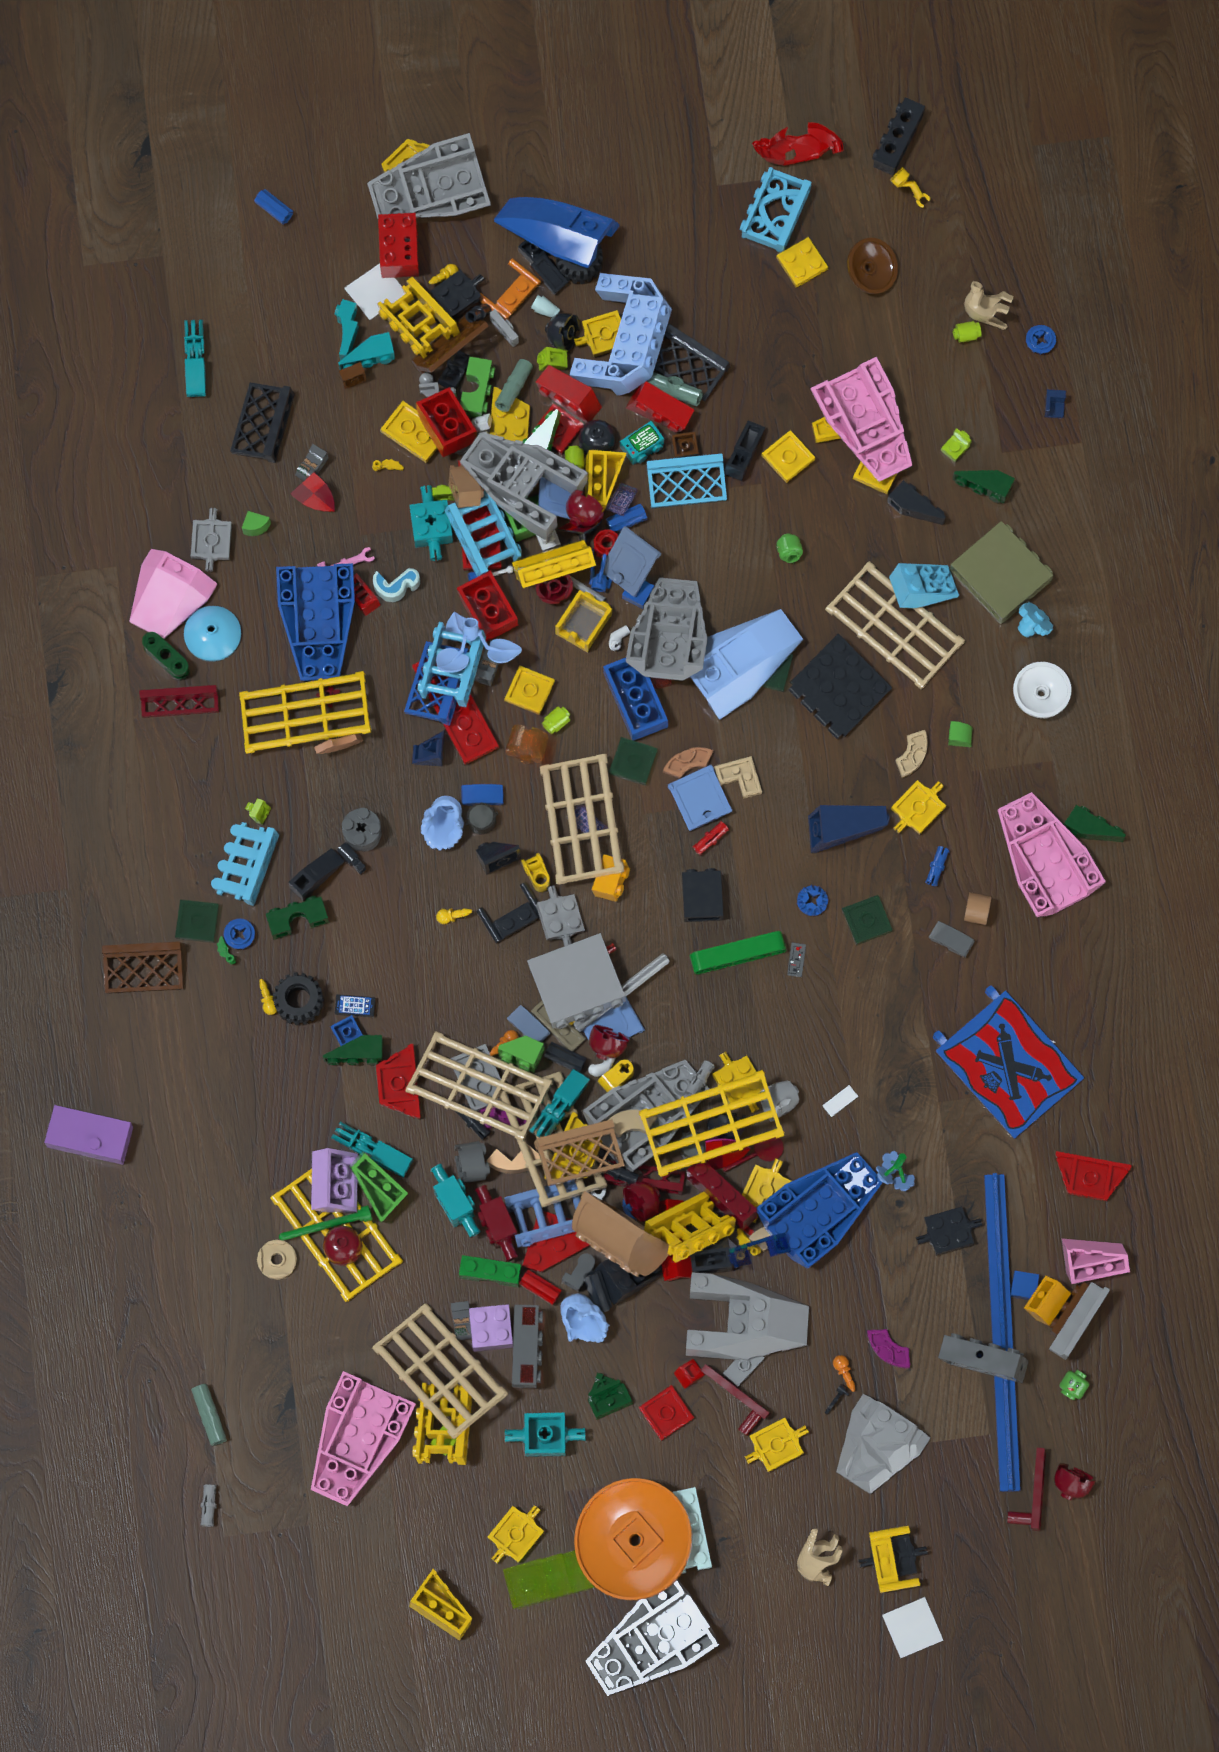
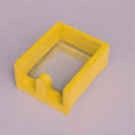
M579 590L555 626V634L588 653L597 636L612 616V608L608 603L596 600L591 593Z

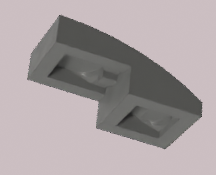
M940 921L937 922L929 936L931 941L943 945L949 951L963 957L967 956L975 942L974 939Z

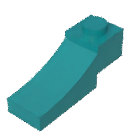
M344 299L335 309L337 322L342 325L343 333L339 352L340 360L352 351L359 331L358 322L354 321L358 311L357 303Z

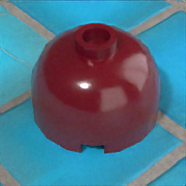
M575 490L566 502V513L570 518L569 521L577 527L579 525L590 527L596 524L604 514L602 512L603 506L589 494L585 497L581 495L583 491Z
M570 574L535 584L534 588L536 594L543 602L558 604L561 600L567 599L573 589V581Z
M595 1025L590 1033L589 1045L597 1053L596 1057L607 1060V1058H616L623 1054L629 1038L621 1032H618V1034L612 1032V1028Z
M635 1182L623 1189L624 1201L626 1205L630 1203L633 1210L630 1213L636 1220L643 1222L656 1214L660 1205V1193L656 1187L647 1182Z
M343 1225L334 1227L324 1237V1254L335 1265L346 1266L352 1262L354 1263L362 1253L361 1237L351 1227Z
M1060 1463L1054 1475V1483L1056 1488L1062 1492L1061 1496L1072 1500V1498L1079 1499L1088 1495L1096 1480H1092L1093 1477L1076 1467L1068 1469V1464Z

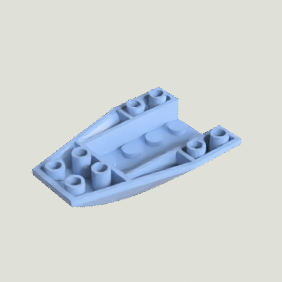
M779 609L707 637L703 669L690 676V678L720 720L751 699L803 641V638L784 612Z

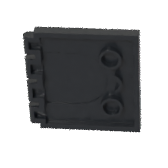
M838 633L790 681L792 686L788 691L796 699L803 695L804 698L800 703L810 713L817 709L818 712L814 717L824 727L830 723L831 726L827 730L837 739L840 735L846 736L892 687Z

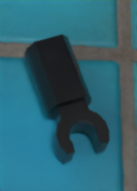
M346 842L337 849L340 856L349 866L352 865L360 875L366 871L365 865L359 860V856Z

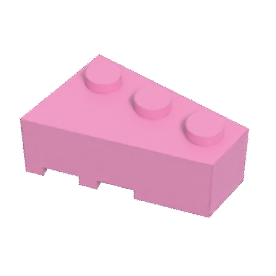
M1062 1239L1066 1273L1071 1284L1130 1272L1128 1255L1120 1243Z

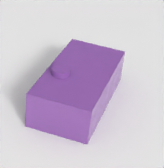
M54 1105L44 1143L47 1148L123 1165L133 1126L131 1122Z

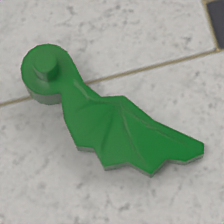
M221 936L217 943V952L220 953L221 957L226 958L230 965H233L236 962V958L229 954V948L223 936Z

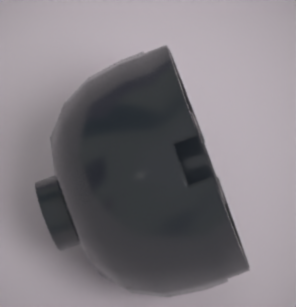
M572 313L556 314L545 327L549 343L555 348L571 351L575 347L574 339L578 338L575 337L576 331H580L578 316Z
M596 419L585 423L578 437L579 447L584 450L586 455L589 450L612 452L615 448V431L609 423L603 420Z
M727 1112L707 1119L709 1130L730 1124ZM731 1113L734 1122L747 1118L743 1114L742 1118L737 1117V1113ZM745 1127L737 1129L739 1136L742 1135ZM733 1131L716 1136L719 1139L735 1138Z

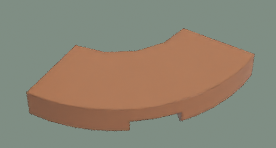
M352 734L337 739H329L314 748L317 754L331 753L362 742L363 739L360 734Z
M697 747L678 753L668 761L663 769V773L681 779L691 769L705 768L710 761L713 750Z

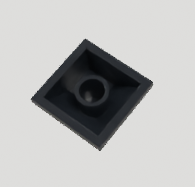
M485 842L476 849L477 858L486 875L521 859L519 845Z

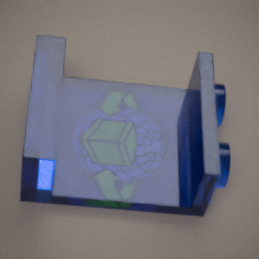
M776 1234L730 1248V1262L734 1265V1268L752 1264L748 1248L764 1243L767 1244L770 1257L791 1252L786 1234Z

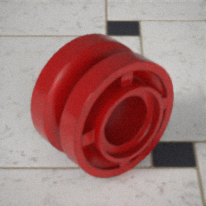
M602 530L595 536L594 551L601 559L603 554L608 556L618 538L616 532ZM604 542H610L612 546L606 548L602 544Z

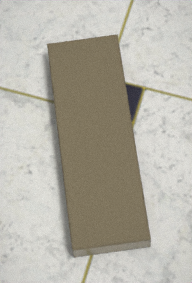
M543 1001L531 1010V1013L568 1050L574 1052L586 1040L570 1023L564 1028L552 1029Z

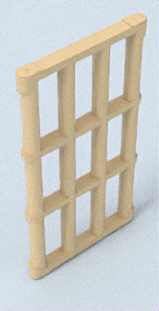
M869 561L825 610L837 617L855 632L859 639L862 638L885 657L888 663L891 662L914 681V684L919 689H922L956 650L964 644L965 640L953 633L936 619L932 612H928L923 607L912 608L923 617L917 626L892 606L897 599L895 593L887 602L860 579L868 571L894 593L891 581ZM854 585L882 607L876 615L871 613L848 593ZM842 598L870 621L863 629L835 607ZM885 611L911 631L905 639L879 619ZM927 621L955 643L949 652L921 630ZM873 625L899 645L892 653L867 633ZM915 635L943 657L936 666L908 643ZM902 649L930 671L924 679L895 657Z
M607 754L540 766L547 804L545 809L548 811L552 839L550 843L553 846L557 873L555 875L556 884H565L624 872L617 836L618 828H616L612 803L613 793L610 790L607 770ZM599 762L603 794L592 796L587 764ZM574 766H580L584 797L573 799L568 769ZM561 769L565 801L554 803L550 771ZM604 800L609 829L597 831L593 802ZM580 804L586 805L589 832L578 834L574 809L575 805ZM566 807L571 836L559 838L555 809ZM610 835L614 867L603 869L598 837ZM591 839L595 871L584 873L579 841ZM572 842L576 875L565 876L560 844Z
M435 1031L411 1081L406 1087V1092L413 1095L417 1094L445 1106L444 1108L446 1109L450 1108L480 1121L483 1125L487 1124L515 1136L518 1140L524 1141L553 1080L539 1077L514 1066L513 1063H506L478 1051L477 1048L468 1047ZM436 1042H439L470 1055L466 1064L463 1065L434 1053L432 1050ZM428 1058L461 1072L457 1082L424 1069ZM477 1058L505 1070L501 1080L470 1068L474 1059ZM510 1073L543 1086L544 1088L540 1096L538 1097L505 1083ZM419 1075L453 1089L449 1098L446 1099L416 1086L415 1083ZM466 1075L497 1087L493 1096H487L462 1085ZM501 1090L535 1103L531 1114L497 1100ZM457 1092L488 1104L484 1114L453 1102ZM496 1107L526 1120L527 1122L523 1130L521 1131L488 1117L492 1108Z
M561 1072L545 1076L548 1079L555 1080L557 1088L564 1081ZM531 1081L515 1085V1087L524 1091L527 1088L536 1086L539 1094H541L544 1088ZM501 1090L498 1096L499 1101L511 1105L507 1094L511 1093ZM548 1093L543 1100L545 1107L548 1103L551 1104ZM521 1098L526 1112L531 1114L533 1110L531 1102ZM573 1106L569 1112H564L566 1114L563 1119L569 1118L572 1112L578 1114L577 1109H574ZM506 1112L511 1126L522 1131L525 1125L519 1126L516 1116ZM535 1116V1118H534V1120H533V1122H532V1124H531L529 1130L532 1128V1126H533V1125L535 1124V1122L537 1121V1117H536V1116ZM542 1123L539 1125V1127H538V1128L536 1129V1131L534 1132L535 1135L537 1134V1132H538L540 1126L542 1125ZM560 1124L556 1130L554 1129L555 1134L563 1132ZM517 1139L526 1162V1169H529L542 1207L582 1195L584 1191L589 1193L607 1187L605 1178L599 1173L593 1175L596 1184L585 1187L583 1179L579 1178L575 1180L578 1189L568 1193L563 1183L556 1184L559 1195L548 1198L536 1166L542 1165L541 1160L533 1161L525 1139L524 1141ZM550 1150L543 1151L545 1158L551 1161L554 1154L552 1155ZM596 1160L592 1166V1170L598 1169Z
M425 1303L382 1340L378 1341L372 1349L382 1356L399 1375V1379L408 1385L424 1403L423 1406L433 1413L448 1430L447 1433L455 1439L494 1405L504 1399L508 1392L496 1383L481 1366V1362L476 1360L456 1339V1335L447 1329L432 1312V1308ZM423 1314L445 1337L438 1345H435L414 1322ZM407 1327L430 1350L422 1358L399 1335ZM392 1339L414 1362L406 1371L384 1348ZM449 1343L469 1364L461 1373L441 1352ZM434 1356L454 1377L446 1385L425 1364ZM418 1369L439 1390L431 1398L410 1377ZM474 1370L497 1394L489 1402L465 1378ZM458 1383L481 1407L473 1415L450 1391ZM442 1396L466 1420L459 1427L456 1428L434 1404Z

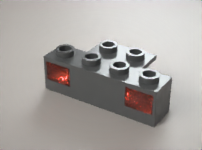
M515 1305L512 1387L537 1388V1383H541V1371H538V1366H542V1351H538V1347L542 1346L543 1334L538 1328L539 1323L543 1322V1311H539V1305Z

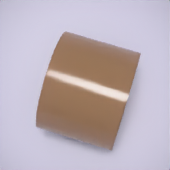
M969 892L964 921L986 925L991 896Z

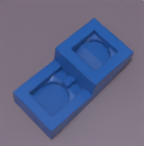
M462 785V805L477 806L487 804L501 806L503 804V785Z

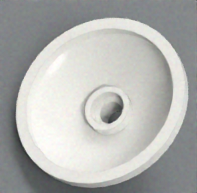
M1035 662L1027 665L1018 673L1014 681L1013 694L1017 705L1025 713L1037 718H1049L1057 715L1067 706L1071 696V684L1066 673L1058 666L1048 662ZM1042 691L1045 695L1039 696L1038 692Z

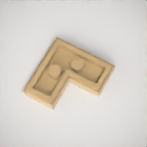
M751 756L714 766L720 786L738 781L743 799L762 794Z

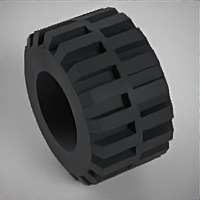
M600 243L597 246L596 259L589 268L556 257L557 269L565 276L568 282L571 279L574 284H577V281H580L581 284H585V280L588 282L592 281V277L596 278L598 276V272L601 271L603 265Z
M298 972L293 973V976L288 974L285 976L286 979L283 980L281 978L279 980V985L275 986V993L273 992L274 1005L277 1013L280 1014L283 1020L286 1019L287 1023L291 1024L294 1022L295 1025H299V1023L303 1022V1025L308 1024L307 1021L309 1020L311 1022L314 1021L316 1015L319 1016L320 1009L323 1008L324 999L319 983L314 981L312 976L309 975L308 977L306 973L298 975ZM295 990H304L310 995L308 1003L301 1008H293L287 1003L288 996Z

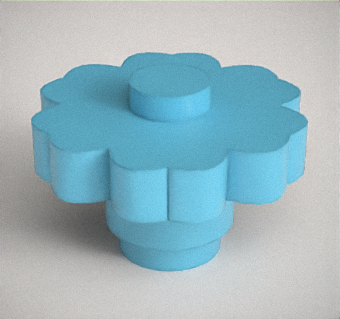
M1028 602L1019 608V613L1023 618L1019 622L1018 630L1023 636L1030 637L1035 633L1044 636L1053 630L1049 617L1044 611L1038 609L1035 604Z

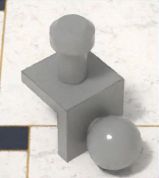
M423 373L420 376V394L429 397L440 392L438 382L433 383V376L430 373ZM451 387V390L456 397V389L454 387Z

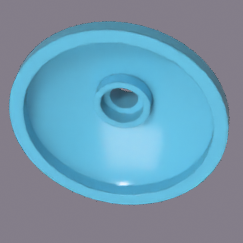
M207 606L195 611L189 617L184 628V640L189 651L197 658L205 661H220L229 657L237 649L241 640V627L236 616L229 610L220 606ZM210 627L215 628L213 632L208 631Z

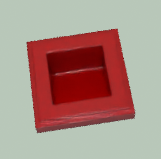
M694 1359L681 1365L674 1372V1375L684 1388L689 1387L705 1375Z

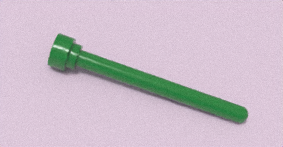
M369 1205L361 1207L356 1213L280 1233L279 1239L284 1241L357 1220L364 1222L372 1221Z

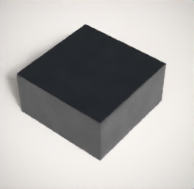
M527 240L518 246V251L531 264L541 255L545 254L547 256L549 254Z

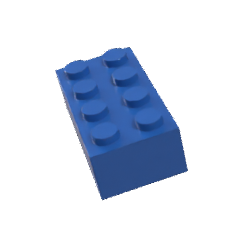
M626 658L603 666V674L632 741L668 727V719L650 677H645L626 662Z

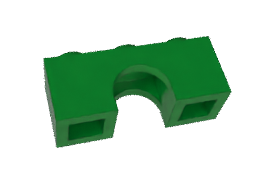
M462 1255L459 1278L478 1282L479 1280H489L497 1282L499 1285L518 1288L522 1268L521 1264Z

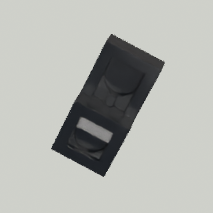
M457 351L448 360L447 367L440 376L438 384L446 388L454 387L457 389L467 371L469 357L472 356Z

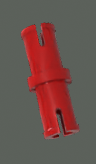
M720 821L710 832L707 831L704 834L705 836L693 845L692 848L701 856L712 844L715 845L722 835L729 831L728 827Z

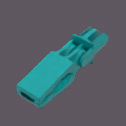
M199 319V335H197L196 320H191V335H189L188 320H184L185 354H187V358H185L187 397L206 396L205 361L202 358L205 343L203 319Z
M573 1069L555 1092L552 1103H548L545 1109L542 1110L540 1117L532 1126L530 1132L534 1133L542 1123L536 1136L540 1138L548 1127L550 1128L544 1136L551 1135L566 1114L564 1112L570 1111L589 1084L590 1079Z
M341 1121L338 1125L354 1135L336 1128L334 1132L350 1142L334 1134L331 1136V1139L358 1154L366 1153L377 1165L403 1178L405 1177L413 1162L412 1158L378 1140L375 1143L372 1141V1137L361 1132L359 1129L356 1130Z

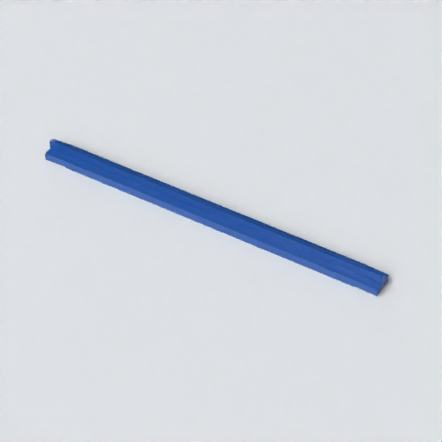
M993 1173L992 1175H984L992 1344L999 1345L1007 1351L1008 1348L1013 1349L1005 1179L1004 1174L997 1175V1173ZM994 1376L1000 1492L1020 1491L1015 1381Z

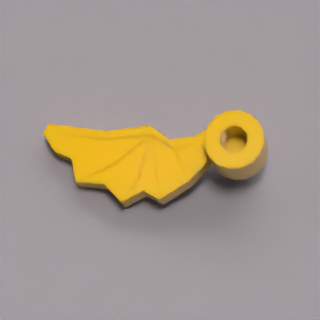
M385 459L382 462L375 460L372 464L374 471L382 468L402 471L404 469L399 464V461H394L393 459Z
M738 1228V1236L736 1238L739 1240V1245L743 1249L750 1250L753 1256L760 1254V1247L749 1243L751 1242L750 1239Z

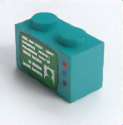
M652 421L620 441V448L626 453L632 465L637 462L642 463L649 454L659 452L664 445V437Z

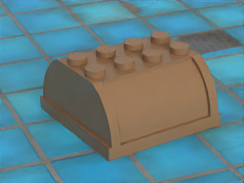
M586 1191L583 1192L580 1197L582 1199L575 1210L572 1220V1230L577 1232L575 1235L577 1238L587 1242L593 1249L603 1253L606 1258L614 1263L616 1262L622 1269L637 1277L639 1274L643 1276L649 1275L664 1262L669 1255L667 1254L668 1243L662 1238L659 1239L644 1231L645 1227L618 1208Z

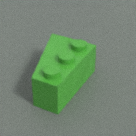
M364 1152L349 1166L380 1222L408 1194Z

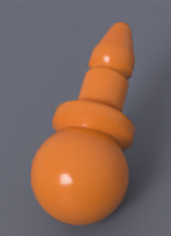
M514 1030L507 1031L504 1037L500 1038V1042L492 1048L489 1055L494 1056L498 1054L499 1045L519 1038L518 1033Z
M838 1355L833 1360V1366L839 1371L838 1375L843 1374L847 1387L854 1392L855 1383L848 1372L851 1370V1367H848L849 1361L845 1356Z

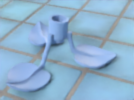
M454 612L446 624L445 631L463 634L460 651L454 648L441 650L436 657L437 668L444 672L463 670L469 663V657L462 654L465 649L466 640L473 641L478 636L485 649L489 650L487 653L488 658L497 663H506L521 653L522 648L504 639H494L490 642V646L487 645L482 631L478 630V621L475 618L462 617Z

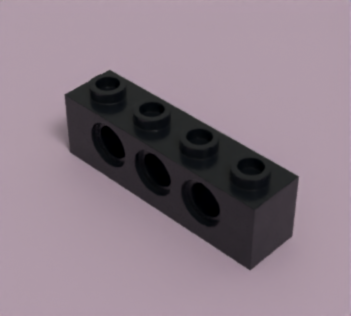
M906 97L902 103L899 102L895 110L897 115L895 119L891 118L887 127L889 131L887 134H883L880 140L882 145L879 150H875L872 156L874 168L893 176L925 113V105ZM907 118V119H909L910 121H909V122H903L901 119ZM900 134L902 137L896 138L893 135ZM891 149L894 153H887L886 150Z

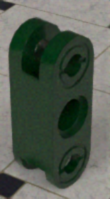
M147 632L142 637L145 652L174 679L181 681L189 676L190 669L186 659L159 634ZM164 653L171 654L168 659L161 658Z

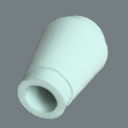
M539 295L531 307L535 310L534 312L551 318L560 311L546 297Z

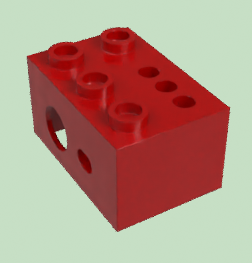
M416 213L378 214L381 277H419Z

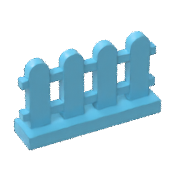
M242 822L241 825L235 824L230 829L231 834L236 837L235 843L228 842L225 844L224 850L230 856L228 861L221 860L218 863V869L223 872L222 879L214 878L211 886L217 890L218 895L222 896L224 892L235 895L236 900H241L242 897L246 904L254 906L279 834L274 828L267 827L266 830L260 827L259 830L247 827V823ZM242 839L254 842L253 848L240 845ZM235 858L247 859V865L234 863ZM229 875L241 877L240 884L228 881Z

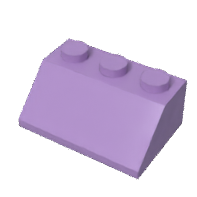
M330 1148L312 1151L311 1210L321 1212H357V1179L349 1167L358 1157L357 1153Z

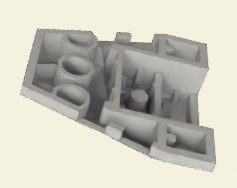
M863 1394L852 1410L836 1472L871 1494L895 1473L902 1470L909 1462L917 1458L930 1440V1437L918 1429L914 1423L885 1404Z

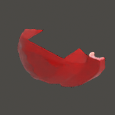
M808 122V134L801 136L785 135L788 129L786 127L776 133L771 139L761 138L759 141L755 140L752 143L755 151L767 162L782 166L820 158L829 149H831L832 154L843 152L844 150L842 140L833 131L819 123ZM794 149L795 157L791 160H786L785 154Z

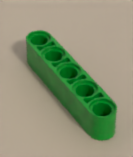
M775 931L696 951L689 956L694 974L697 975L778 955L786 951L782 932Z

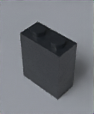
M708 868L705 871L697 872L696 869H688L686 872H682L684 922L723 921L721 870L717 871L715 868Z

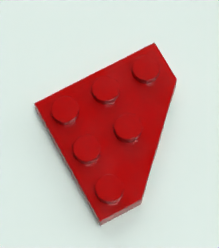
M543 1211L547 1226L558 1224L556 1214ZM537 1218L533 1230L539 1229ZM577 1232L535 1242L528 1246L522 1268L542 1273L555 1264L570 1258L577 1252L590 1247V1244L575 1236Z

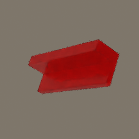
M674 1199L660 1201L659 1209L655 1216L684 1201ZM668 1255L662 1263L664 1281L691 1278L690 1256L675 1263L673 1255Z

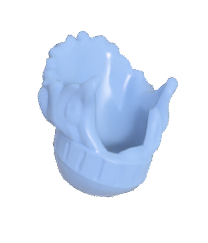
M441 796L433 802L431 808L424 812L421 834L424 835L427 845L432 849H450L454 847L455 843H458L463 835L464 821L461 817L462 808L455 798Z
M576 1293L566 1297L562 1301L560 1309L569 1342L577 1338L586 1342H603L607 1336L609 1324L606 1322V1317L600 1310V1307L593 1304L584 1294Z

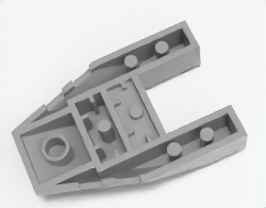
M480 432L460 460V464L498 506L530 532L546 541L557 527V517L526 499L540 478L543 477L570 493L575 490L582 491L588 483L586 471L540 445H529L519 440H506L504 437Z
M692 1272L690 1299L730 1302L727 1333L687 1330L686 1356L749 1360L752 1357L765 1356L773 1352L786 1351L807 1345L809 1306L750 1282L714 1274Z

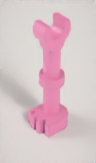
M370 547L363 549L362 553L349 559L343 558L340 560L341 562L336 564L353 563L354 565L363 561L372 562L375 558L374 556L371 558L365 556V553L371 550ZM324 561L318 563L317 566H326V563Z

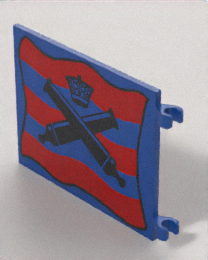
M990 985L986 988L985 994L993 1002L949 1040L939 1030L936 1031L933 1039L940 1047L935 1052L1015 1139L1081 1082L1084 1077L1006 990L999 995L995 988Z

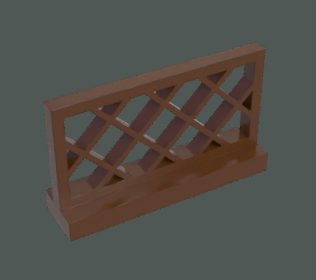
M464 316L457 322L460 331L458 335L453 337L451 334L450 338L446 339L442 334L430 344L432 351L426 353V358L423 359L418 354L411 359V362L421 375L428 372L432 373L489 326L486 321L476 320L470 323Z
M180 941L102 946L105 993L183 989L182 943ZM177 954L178 962L171 968L164 960L169 955ZM155 955L160 962L152 969L145 961L149 956ZM130 957H136L141 961L134 970L125 963ZM108 958H117L121 964L113 971L108 967ZM162 962L170 969L164 978L155 972ZM142 964L151 970L144 979L136 973ZM123 965L131 971L125 980L116 974ZM108 970L112 972L110 976L108 975ZM174 972L178 976L179 985H170L165 980ZM152 973L161 979L156 986H150L146 982ZM133 974L141 980L137 987H131L126 983ZM114 975L122 981L117 988L109 989V980ZM143 983H145L148 987H141V986H142Z

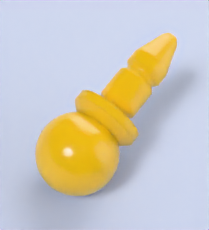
M448 264L440 270L439 274L431 278L429 284H437L442 280L448 279L459 271L458 267L455 264Z
M452 908L449 910L441 909L437 912L436 919L440 924L444 925L450 921L454 922L455 918L471 914L472 910L462 909L454 911Z
M260 979V989L264 997L261 999V1002L264 1003L263 1011L268 1015H273L277 1012L274 998L270 996L266 982Z

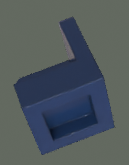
M1047 389L1044 417L1063 418L1066 398L1065 390Z

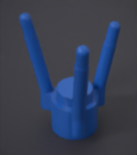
M591 548L595 560L594 548ZM603 554L599 574L595 576V566L590 567L589 585H591L592 590L597 592H605L606 589H610L612 582L610 578L607 580V576L603 575L606 554Z

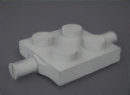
M213 508L209 509V519L203 521L193 520L191 559L206 560L205 571L207 572L209 570L210 572L213 571V561L229 560L232 523L218 520L216 508L214 510Z
M550 886L547 888L550 899L537 902L536 906L546 940L563 939L564 946L572 944L570 937L583 933L585 929L575 895L558 896L555 886Z

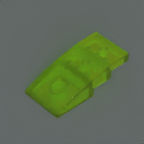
M575 1550L503 1569L513 1609L594 1588L583 1574L577 1561Z

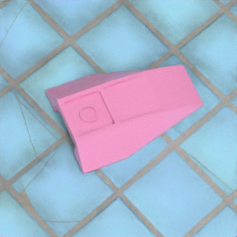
M1032 792L997 810L1017 883L1036 917L1053 915L1088 897L1106 882L1088 850Z
M343 1371L326 1407L311 1490L348 1506L399 1442L416 1403L388 1393Z

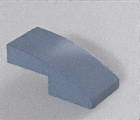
M521 1005L507 1017V1020L523 1036H528L542 1042L550 1034Z

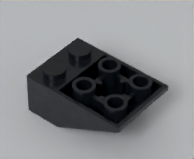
M723 1212L715 1213L720 1218L724 1216ZM691 1223L686 1225V1229L690 1233L698 1230ZM728 1236L690 1255L692 1272L710 1274L732 1271Z
M609 1259L601 1262L595 1269L600 1270L613 1305L625 1300L663 1275L662 1264L649 1275L643 1276L639 1274L637 1277Z

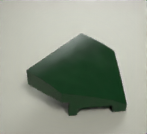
M597 1372L596 1380L588 1394V1402L596 1420L633 1404L625 1384H622L621 1380H615Z

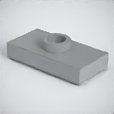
M495 309L490 312V321L510 345L515 347L519 344L518 335L512 330V324L507 319L504 320Z
M761 1355L749 1358V1360H735L723 1372V1375L738 1387L765 1358Z

